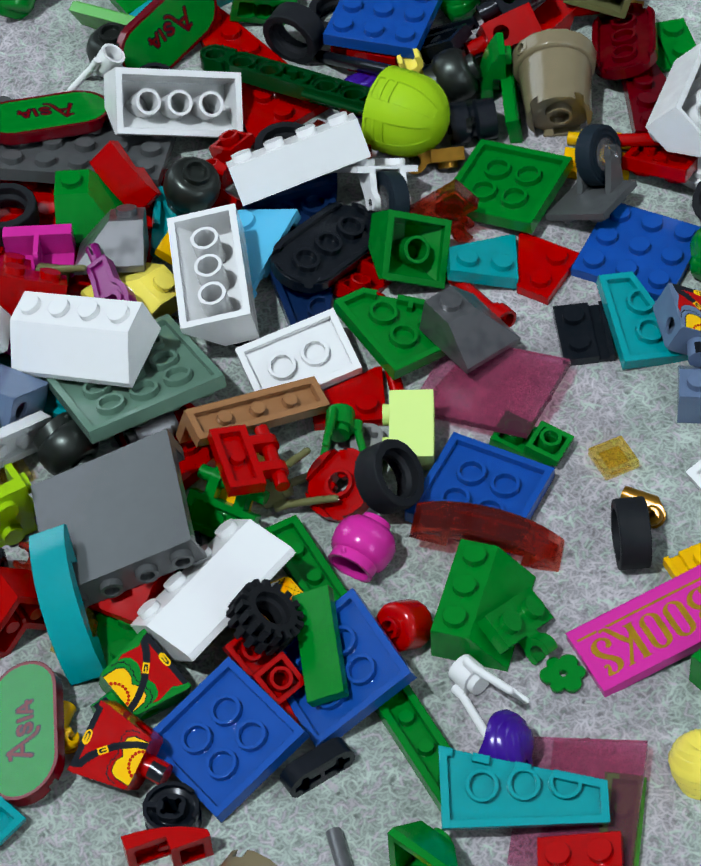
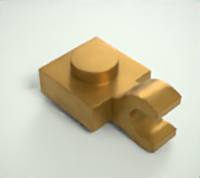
M464 146L431 149L417 155L420 158L418 172L408 173L419 174L429 163H438V169L458 167L457 160H465Z

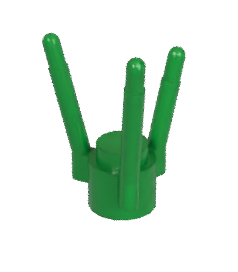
M337 403L327 408L320 455L330 450L332 441L345 442L352 434H355L360 452L367 448L362 432L363 421L355 419V410L351 406Z

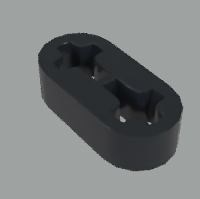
M332 738L288 764L280 774L279 780L292 797L298 798L350 767L355 760V754L343 738Z

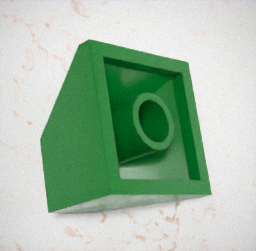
M90 169L55 171L54 206L56 224L72 223L76 247H79L82 240L110 209H116L117 206L123 205V203L106 186L98 174Z
M391 209L372 213L368 248L378 279L441 290L445 289L452 220Z
M417 821L393 827L387 833L390 866H458L454 843L449 835L440 828L433 829L423 821Z

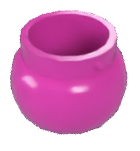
M365 512L363 515L347 516L339 523L332 535V551L328 556L329 562L347 576L364 583L370 582L376 573L382 572L388 566L395 554L396 543L393 534L389 531L391 528L390 524L384 518L372 512Z

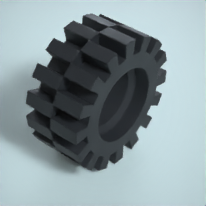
M254 579L251 583L248 582L228 605L229 609L226 612V617L231 618L228 621L229 628L237 629L233 634L238 640L243 637L246 640L243 643L246 648L249 649L253 645L255 646V653L261 654L265 650L266 656H272L274 653L279 654L301 632L300 630L304 626V622L301 621L304 618L303 611H296L300 607L297 600L292 602L289 599L293 594L288 590L285 594L281 592L282 585L275 583L272 587L268 579H264L262 582L259 579Z

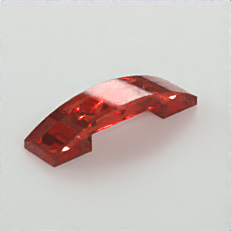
M454 501L418 502L409 535L411 538L443 546L447 545L449 538L456 540L465 539L499 546L505 552L522 556V566L559 572L564 546L563 538L546 527L522 516L488 506Z

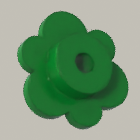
M570 654L563 655L560 659L556 657L549 658L546 663L547 667L540 671L541 682L550 685L554 693H561L564 690L569 693L579 691L582 687L581 679L586 675L585 668L579 666L577 658Z

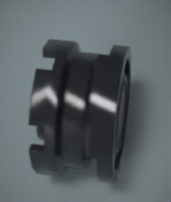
M177 781L164 782L153 787L146 794L142 806L147 830L174 826L201 827L202 812L200 802L194 789L187 784Z

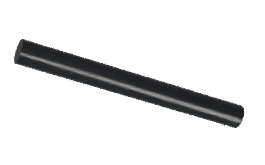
M320 50L316 55L318 62L379 75L382 70L391 66V64Z

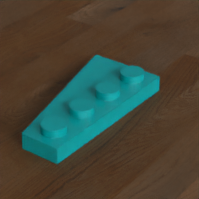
M438 745L443 831L610 824L608 780L556 769L531 766L532 764L491 758L489 755L474 752L472 754Z

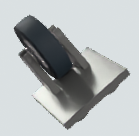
M592 124L586 126L580 132L575 146L577 183L546 214L547 221L571 223L576 220H591L594 223L602 222L608 219L619 204L624 202L627 196L636 188V180H624L621 143L616 131L611 126Z

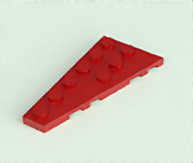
M217 5L215 23L210 32L200 41L202 47L213 44L224 45L237 49V52H248L288 64L237 21H230V15ZM242 83L243 129L247 133H253L254 138L257 137L261 130L271 124L279 122L304 124L329 109L328 107Z

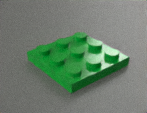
M480 139L439 201V212L448 216L532 234L574 168L572 157Z

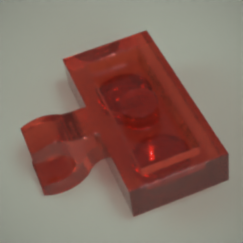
M455 179L410 205L409 213L452 220L451 234L458 243H466L473 239V236L467 230L475 225L473 220L466 215L478 209L479 198Z

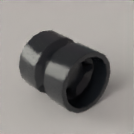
M493 97L474 99L471 105H468L465 101L449 103L450 122L447 131L449 135L452 134L451 146L471 143L472 138H476L478 141L480 139H498V119ZM471 117L472 126L468 127L466 125V118Z

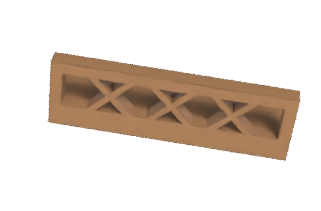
M315 376L185 409L175 435L180 444L193 440L196 448L209 445L207 439L209 429L245 424L250 434L254 433V429L261 424H266L269 428L325 414L330 403Z

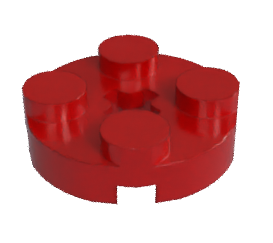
M354 448L339 451L332 449L324 452L312 463L307 472L306 480L309 484L308 493L305 492L306 498L323 495L339 496L337 502L310 506L313 511L328 521L340 523L347 516L364 514L369 508L356 487L354 468L360 451ZM340 478L344 481L348 479L346 489L335 493L338 489L337 480Z

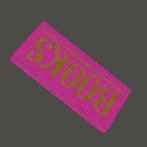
M701 564L565 633L567 641L604 697L627 688L701 648Z

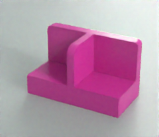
M72 223L3 227L2 240L5 253L14 252L24 255L25 259L31 260L32 270L35 271L39 263L75 265L76 243ZM70 273V278L74 277V273Z

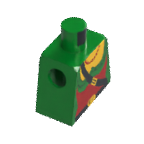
M143 629L102 671L99 685L105 692V695L90 707L93 713H95L101 700L116 701L141 721H144L183 701L190 694L191 684L147 631Z

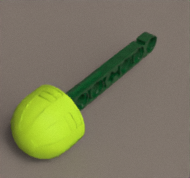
M208 45L200 50L201 68L204 71L241 72L242 83L341 112L346 111L348 114L354 113L355 116L362 117V132L368 148L387 153L388 155L414 157L434 149L445 136L449 126L450 106L445 92L435 80L417 71L395 65L388 66L380 72L370 88L248 52H237V49L224 45Z

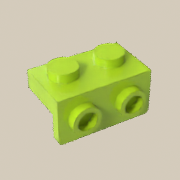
M12 463L4 465L8 482L0 485V548L5 545H16L23 540L25 535L37 530L34 518L36 517L34 503L29 495L32 493L31 483L24 472L18 474Z

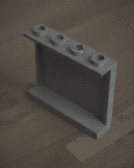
M164 429L31 485L38 532L67 524L77 560L72 565L85 609L107 598L117 597L124 591L139 585L154 582L159 577L178 569L188 568L193 563L207 558L205 551L195 539L179 462L185 460L183 448L168 429Z

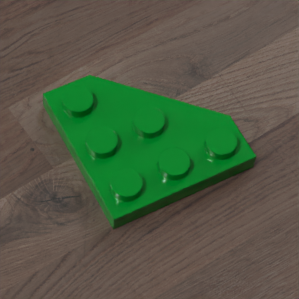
M363 287L334 300L333 308L336 314L393 380L447 356L419 330L424 299L400 294L395 299L377 295V290Z

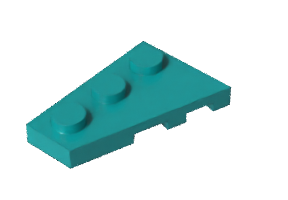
M632 271L598 275L596 281L597 289L622 370L660 366L688 360V355L670 351L665 347L653 310L655 301Z

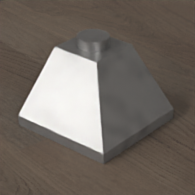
M123 204L117 206L116 209H110L80 243L75 265H86L87 267L91 264L85 249L87 246L91 248L89 244L97 243L100 245L102 254L114 262L118 273L145 272L149 250L146 208L137 207L134 204ZM84 271V272H74V275H75V276H76V275H88V274H87V271Z
M451 285L424 301L419 330L466 374L520 342L521 337L473 293Z

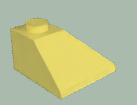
M146 262L145 272L118 273L121 281L133 290L137 302H143L154 319L165 314L172 315L178 310L174 275L164 264ZM92 285L81 290L80 295L94 297Z

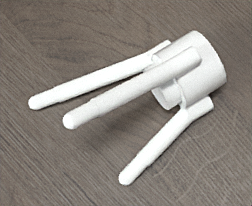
M104 44L90 65L65 92L76 91L94 72L104 78L103 75L114 67H124L122 65L125 61L124 52L114 44Z
M470 654L459 657L452 664L448 672V677L455 683L451 688V692L460 699L483 738L485 737L487 726L469 699L468 694L479 695L491 683L524 704L530 701L528 697L490 673Z

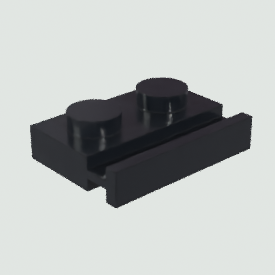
M474 15L430 29L420 51L423 62L425 64L431 63V60L437 53L449 48L463 50L465 48L464 43L473 34L471 30L478 29L480 26Z
M598 301V305L588 306V302L553 306V319L564 367L615 361L616 354L601 301Z

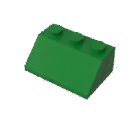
M460 539L430 630L431 656L456 661L462 655L470 654L484 667L508 672L515 646L500 655L476 623L528 587L533 589L536 577L499 546Z

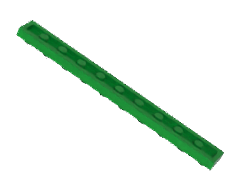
M297 515L265 528L291 546L296 552L282 568L287 576L292 578L303 592L329 585L333 589L335 601L347 593ZM407 685L376 709L375 712L441 812L438 745L450 746L410 685Z

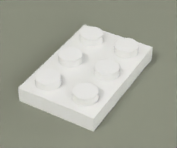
M334 308L235 348L236 356L253 392L315 376L323 390L363 373L362 366Z

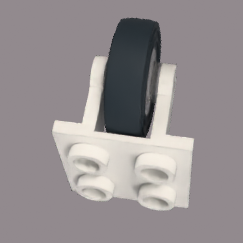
M405 158L363 159L330 172L358 174L367 211L379 212L388 209L408 213L410 211L411 196L407 185L406 172H418V165H405Z

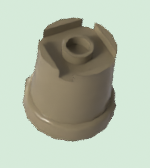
M546 29L535 32L521 40L512 51L511 68L518 85H520L526 123L534 133V126L543 130V137L567 136L568 131L581 132V124L586 120L588 125L591 123L593 114L592 76L595 73L597 52L592 41L580 32L569 29Z

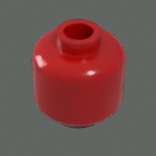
M412 599L394 601L385 604L378 611L377 621L399 652L421 648L429 641L433 620L427 607L420 601Z

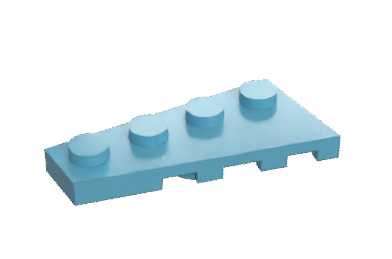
M298 209L237 210L245 233L254 299L258 294L256 287L263 278H267L271 271L270 259L275 244L288 234L292 226L296 227L302 218Z

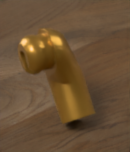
M625 486L620 498L643 496L647 503L651 528L655 529L663 525L666 513L659 497Z

